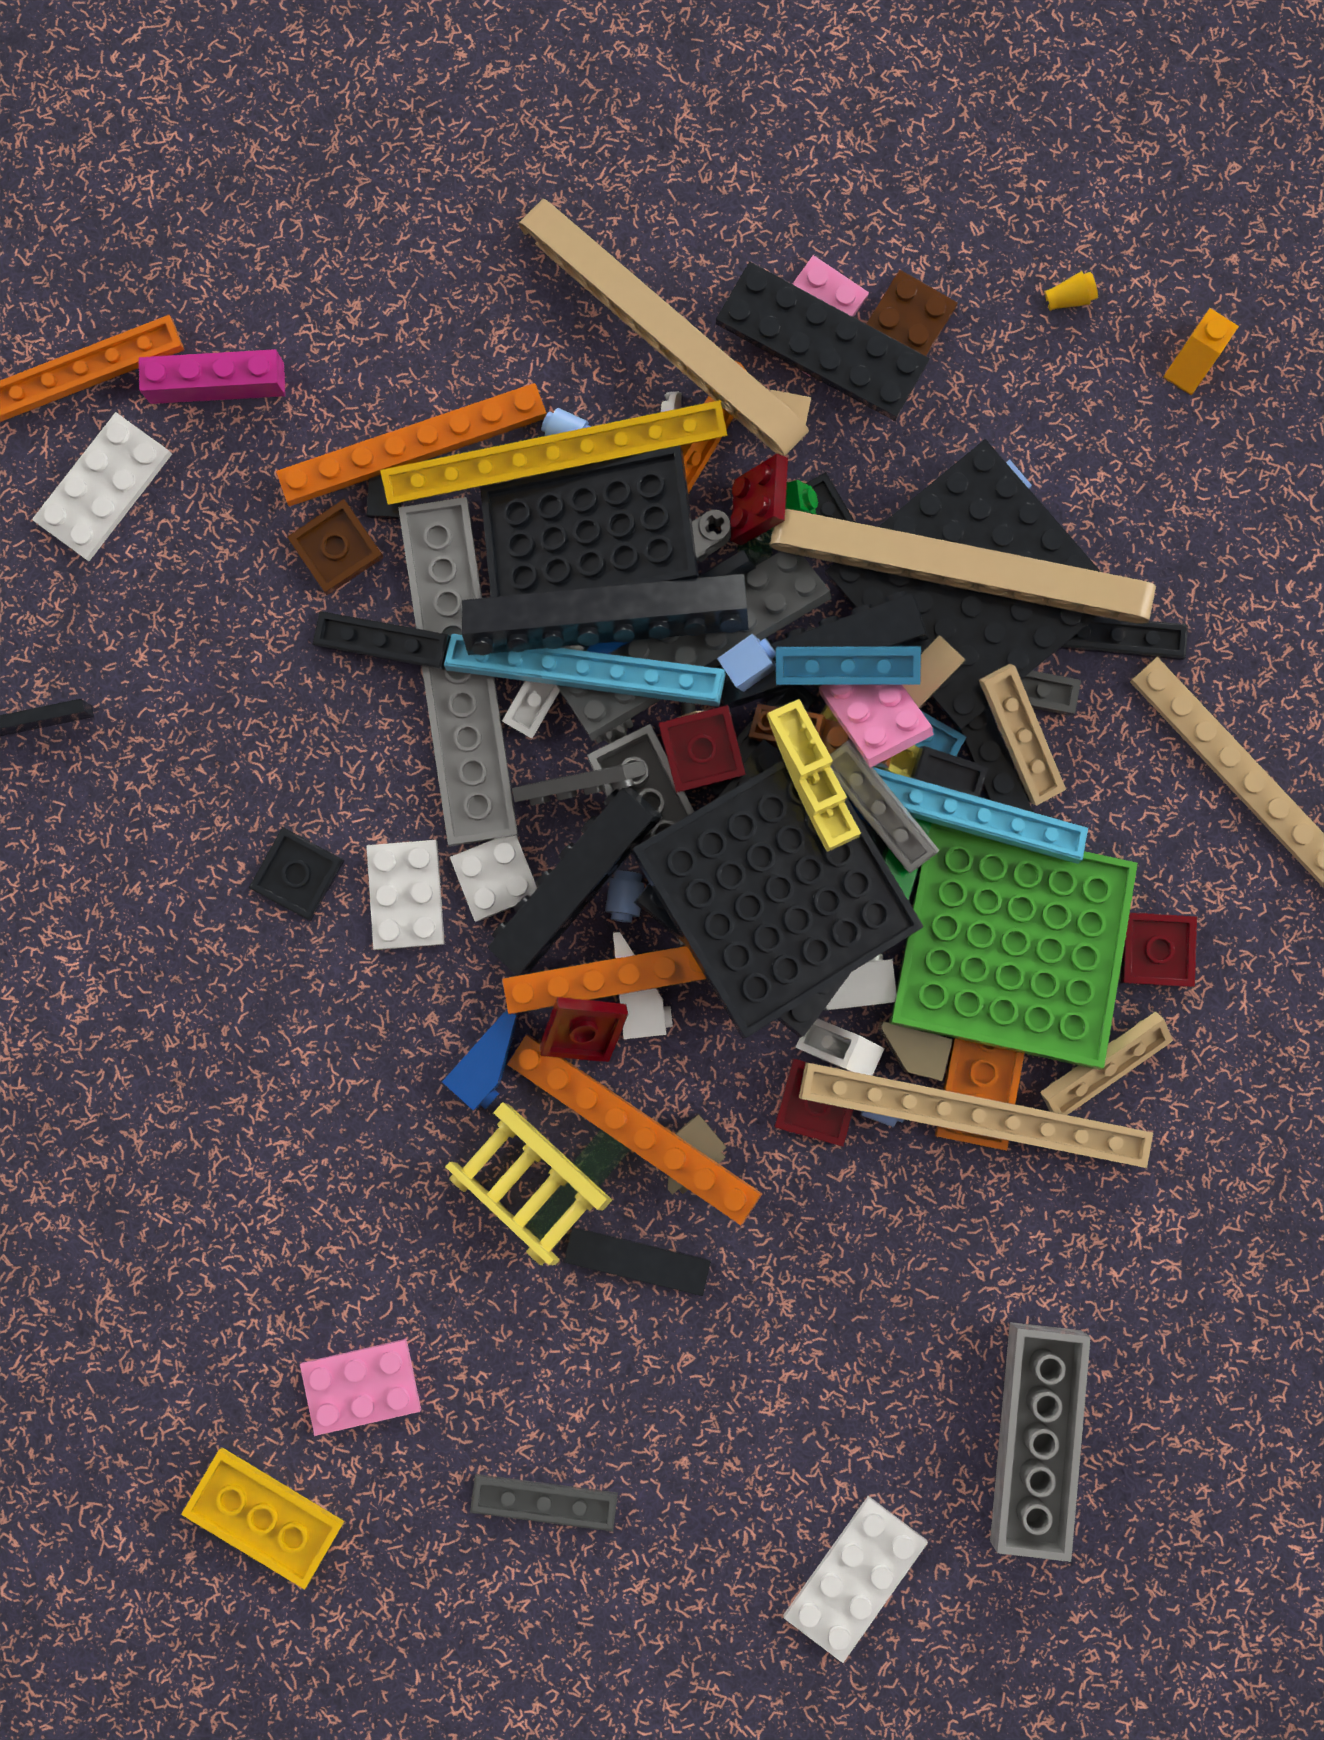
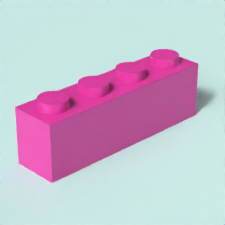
M276 349L139 357V389L150 404L285 396L284 362Z

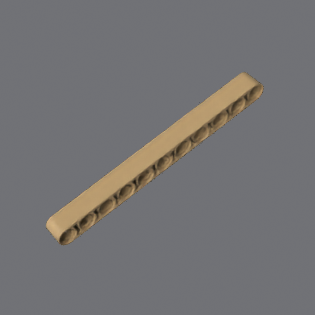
M542 199L518 223L522 232L525 235L529 233L537 241L535 244L547 256L713 400H721L722 407L773 452L786 456L809 432L804 421L546 199Z
M785 509V521L773 527L770 547L786 553L1131 623L1142 624L1149 622L1156 589L1154 584L1142 580Z

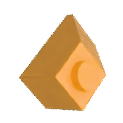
M1209 308L1163 378L1192 395L1239 326Z

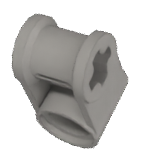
M710 510L692 522L697 561H704L707 556L723 547L729 541L731 536L730 520L724 512ZM709 525L721 526V533L717 535L714 531L710 532Z

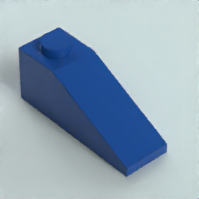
M506 1009L442 1081L445 1086L473 1111L477 1110L480 1106L487 1109L500 1094L495 1089L502 1080L520 1013L508 1014V1009Z

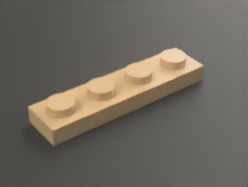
M1008 664L979 680L1030 803L1037 806L1065 791L1066 787L1015 665Z
M1155 1011L1123 1035L1108 1044L1104 1069L1098 1070L1078 1065L1060 1079L1052 1082L1040 1092L1049 1111L1064 1115L1070 1114L1170 1044L1173 1039L1165 1020Z

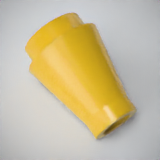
M1080 271L1055 287L1044 291L1046 301L1049 302V311L1059 308L1090 305L1092 300L1098 299L1095 279L1091 272L1083 274Z

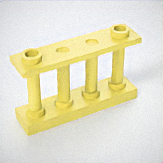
M502 1102L493 1112L500 1119L497 1124L499 1128L463 1168L455 1162H449L445 1168L452 1173L449 1179L456 1187L463 1192L469 1189L529 1246L526 1252L533 1260L541 1266L545 1262L548 1265H556L560 1259L551 1251L553 1247L587 1209L591 1211L595 1207L597 1210L603 1211L612 1199L512 1106ZM517 1135L526 1143L523 1147L524 1152L488 1192L473 1177L509 1137L514 1138ZM543 1159L552 1167L548 1172L550 1176L514 1216L499 1201L534 1161L539 1162ZM569 1183L578 1192L574 1196L576 1198L575 1202L546 1235L539 1240L525 1225L560 1185L565 1186Z

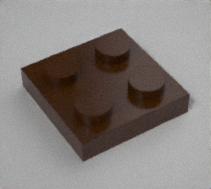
M899 270L866 324L927 357L955 311L958 302L906 272Z
M345 499L287 536L327 596L384 558Z

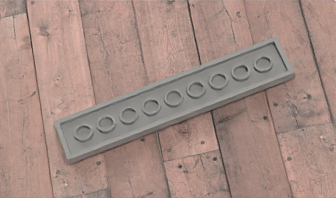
M467 497L398 507L416 629L448 634L450 636L451 634L462 635V600L482 598ZM422 666L448 846L518 836L495 677L448 671L446 668L444 671Z

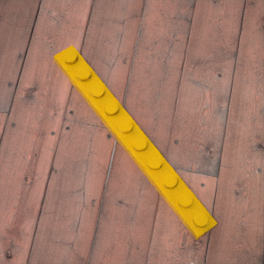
M721 400L397 466L380 470L387 503L391 505L727 436Z

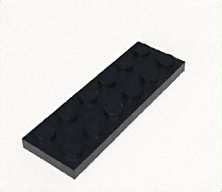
M750 261L716 318V325L893 421H896L930 360L925 355Z

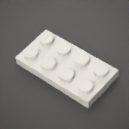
M115 412L32 520L87 561H90L172 453Z
M867 1496L784 1613V1619L844 1663L928 1543L927 1540L871 1497Z

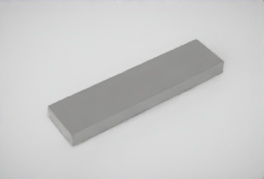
M850 739L830 754L833 760L830 767L843 791L909 874L938 853L939 849L874 768L868 766Z

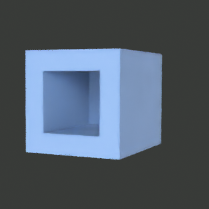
M753 634L717 658L736 688L743 692L776 670V664L773 661V658L776 657L775 650L766 638L760 641Z

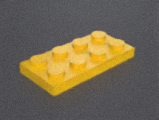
M223 1447L218 1450L181 1513L182 1516L304 1590L345 1522Z

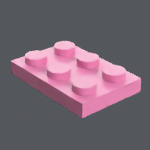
M814 255L793 282V285L852 317L857 313L869 294L868 291Z
M822 685L819 687L821 697L870 768L934 735L931 724L903 685Z
M407 1339L300 1364L314 1436L421 1411Z

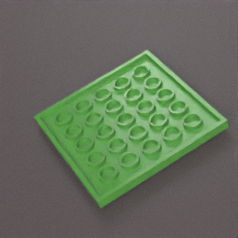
M932 823L928 837L939 851L920 866L912 907L924 927L906 938L890 1024L1098 1070L1104 1069L1138 863L1084 851L1082 861L1077 864Z

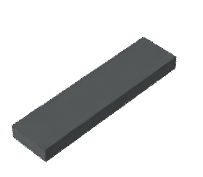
M475 1474L470 1513L613 1532L618 1492Z

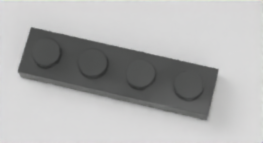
M642 760L512 788L515 802L529 799L530 806L550 802V795L556 794L557 800H563L578 796V789H584V794L589 795L605 791L604 784L612 783L613 790L634 785L633 778L646 775V770Z

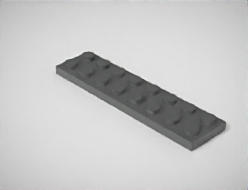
M780 551L758 564L756 569L744 574L749 630H741L734 633L719 632L701 634L699 636L686 635L666 637L664 639L633 640L611 654L716 668L721 665L717 658L749 635L753 634L760 641L832 599L831 593L804 556ZM557 685L563 698L592 741L662 700Z

